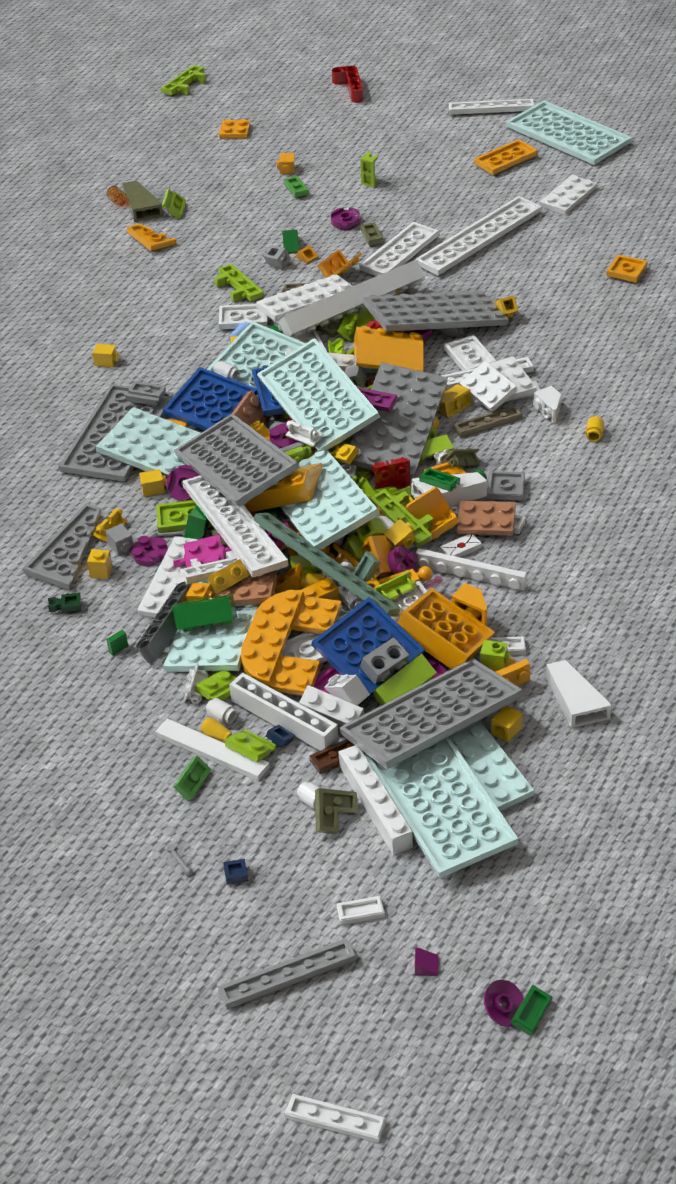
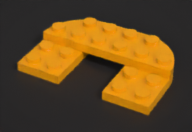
M287 590L265 600L256 610L241 648V659L245 674L277 692L303 696L307 685L314 686L321 665L320 661L282 655L291 630L322 634L337 622L342 602L304 596L302 590Z

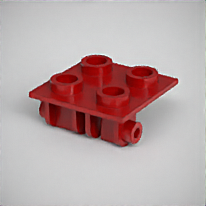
M401 457L394 460L391 459L390 464L388 460H385V464L384 462H376L375 465H372V470L375 472V489L390 486L403 489L410 486V459Z

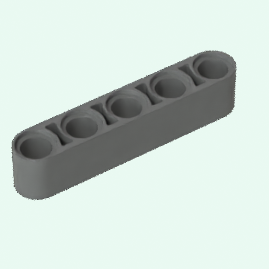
M185 581L176 585L136 645L137 650L147 663H152L161 656L178 630L172 606L177 603L188 602L186 594L191 586L186 584Z

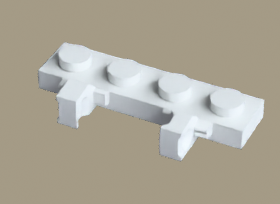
M233 551L226 552V559L201 564L197 558L191 559V567L180 569V574L186 584L198 583L199 581L208 580V576L237 561L238 558Z

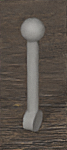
M186 529L178 532H152L151 537L184 536Z
M168 845L167 852L173 854L183 867L185 875L191 876L193 870L187 867L177 854L175 845Z

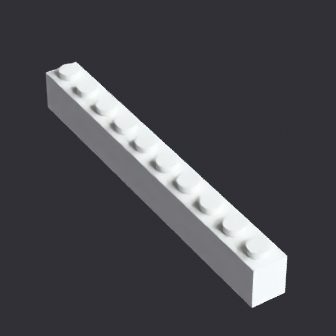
M416 259L287 314L278 322L284 334L295 339L300 337L302 332L307 331L309 333L315 330L316 326L320 325L323 327L329 324V321L332 319L337 321L346 313L350 315L356 312L358 308L361 310L366 308L363 304V297H369L370 295L385 296L386 294L394 296L397 291L401 293L406 291L411 285L415 287L421 284V280L425 275Z

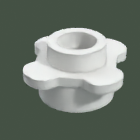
M448 449L441 453H435L436 465L449 462L442 461V458L448 455Z

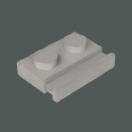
M134 381L128 390V394H125V400L157 406L158 401H161L166 393V386Z

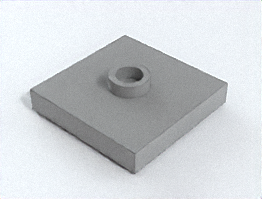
M489 471L487 499L523 501L525 473Z

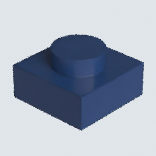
M277 725L269 729L265 737L277 746L283 747L291 743L295 735L282 726Z
M245 859L223 862L227 885L248 881Z

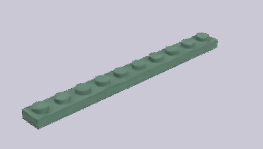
M269 513L255 514L254 521L259 524L260 528L269 531L274 538L284 542L286 547L295 550L300 557L309 560L311 565L324 571L326 576L335 579L340 586L349 589L352 595L360 597L362 600L370 597L389 616L399 615L401 608L320 549L314 547L310 542Z

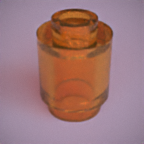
M114 185L108 188L107 197L115 205H123L126 202V195L118 186Z

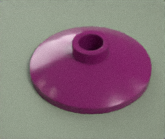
M502 979L496 980L488 985L484 993L486 1012L496 1024L503 1027H512L513 1025L510 1022L524 1000L523 994L512 982Z

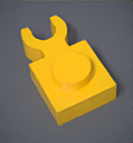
M337 444L334 446L335 451H329L338 462L349 465L359 452L356 446L343 444L342 447Z

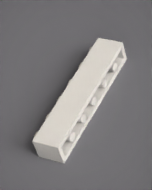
M242 673L229 684L232 702L275 726H282L293 733L295 737L321 751L339 742L338 726L336 723L254 678Z
M355 745L338 751L341 771L354 792H357L358 799L392 854L395 855L413 848L412 830L361 749Z

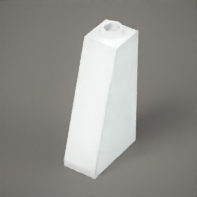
M478 472L454 474L453 476L460 478V484L453 488L452 492L438 488L450 507L460 504V501H472L486 497L488 482ZM414 478L411 484V495L416 499L435 486L420 482L419 478Z
M566 660L547 664L546 679L571 728L610 719L611 704Z

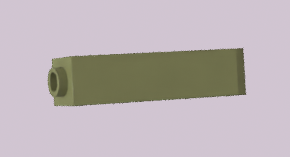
M137 180L122 183L124 197L134 222L163 217L162 203Z

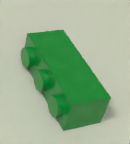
M233 594L182 602L172 606L176 628L183 629V631L194 630L196 626H202V628L213 627L214 623L228 625L237 618Z

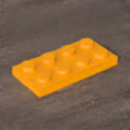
M518 139L474 158V164L494 175L537 156L538 150Z

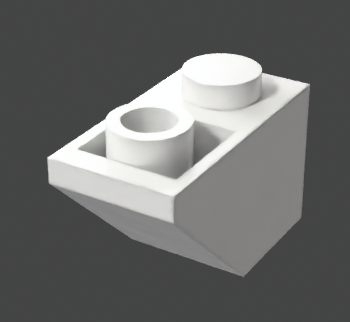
M549 386L534 392L533 405L536 410H539L552 423L557 421L561 408V394L554 387Z
M336 674L328 680L329 683L324 687L331 695L354 705H358L370 695L357 675Z

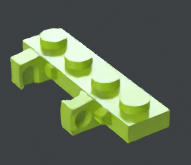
M191 66L161 87V93L174 95L176 92H180L183 95H188L190 87L187 84L192 81L199 83L207 81L204 67Z
M233 264L218 268V274L220 275L214 277V285L218 288L225 286L227 283L236 288L235 291H230V299L233 302L239 301L242 298H247L251 302L264 297V291Z
M383 489L370 497V501L394 523L401 519L404 523L408 522L415 530L413 533L416 538L413 544L417 548L432 539V534L428 530L433 525V518L427 514L418 520L404 508L409 503L410 498L405 491L397 496H392L386 489Z

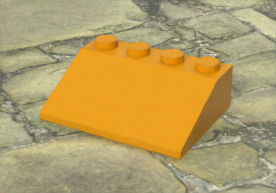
M368 326L356 327L353 342L356 366L379 369L381 362L423 372L422 335L415 332L409 334L402 331H385L383 328L371 329Z
M317 463L300 467L293 474L281 479L276 485L264 490L262 494L250 499L244 504L245 508L249 512H255L312 500L323 464Z
M433 588L406 608L397 622L426 652L445 664L449 669H453L475 658L481 651L484 640H490L495 634L489 627Z

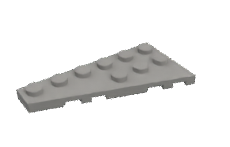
M85 503L23 567L24 574L70 590L102 514L101 508Z

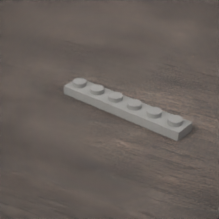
M346 938L218 986V991L228 1010L356 961V955Z

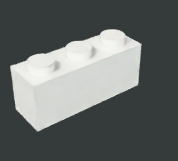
M307 685L299 704L339 726H343L365 715L363 708Z

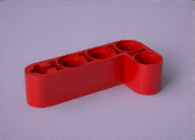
M334 67L331 70L332 83L336 85L347 84L351 101L353 103L362 102L363 86L357 67Z

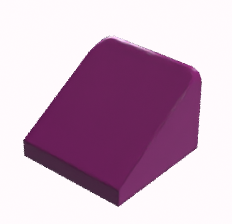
M415 947V976H438L439 955Z

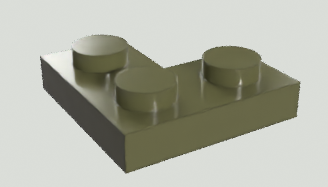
M318 788L315 790L316 832L338 833L339 814L355 815L358 813L357 792Z

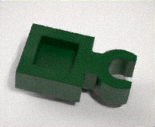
M80 593L62 594L59 599L56 597L48 598V609L51 613L57 612L62 609V613L82 611Z

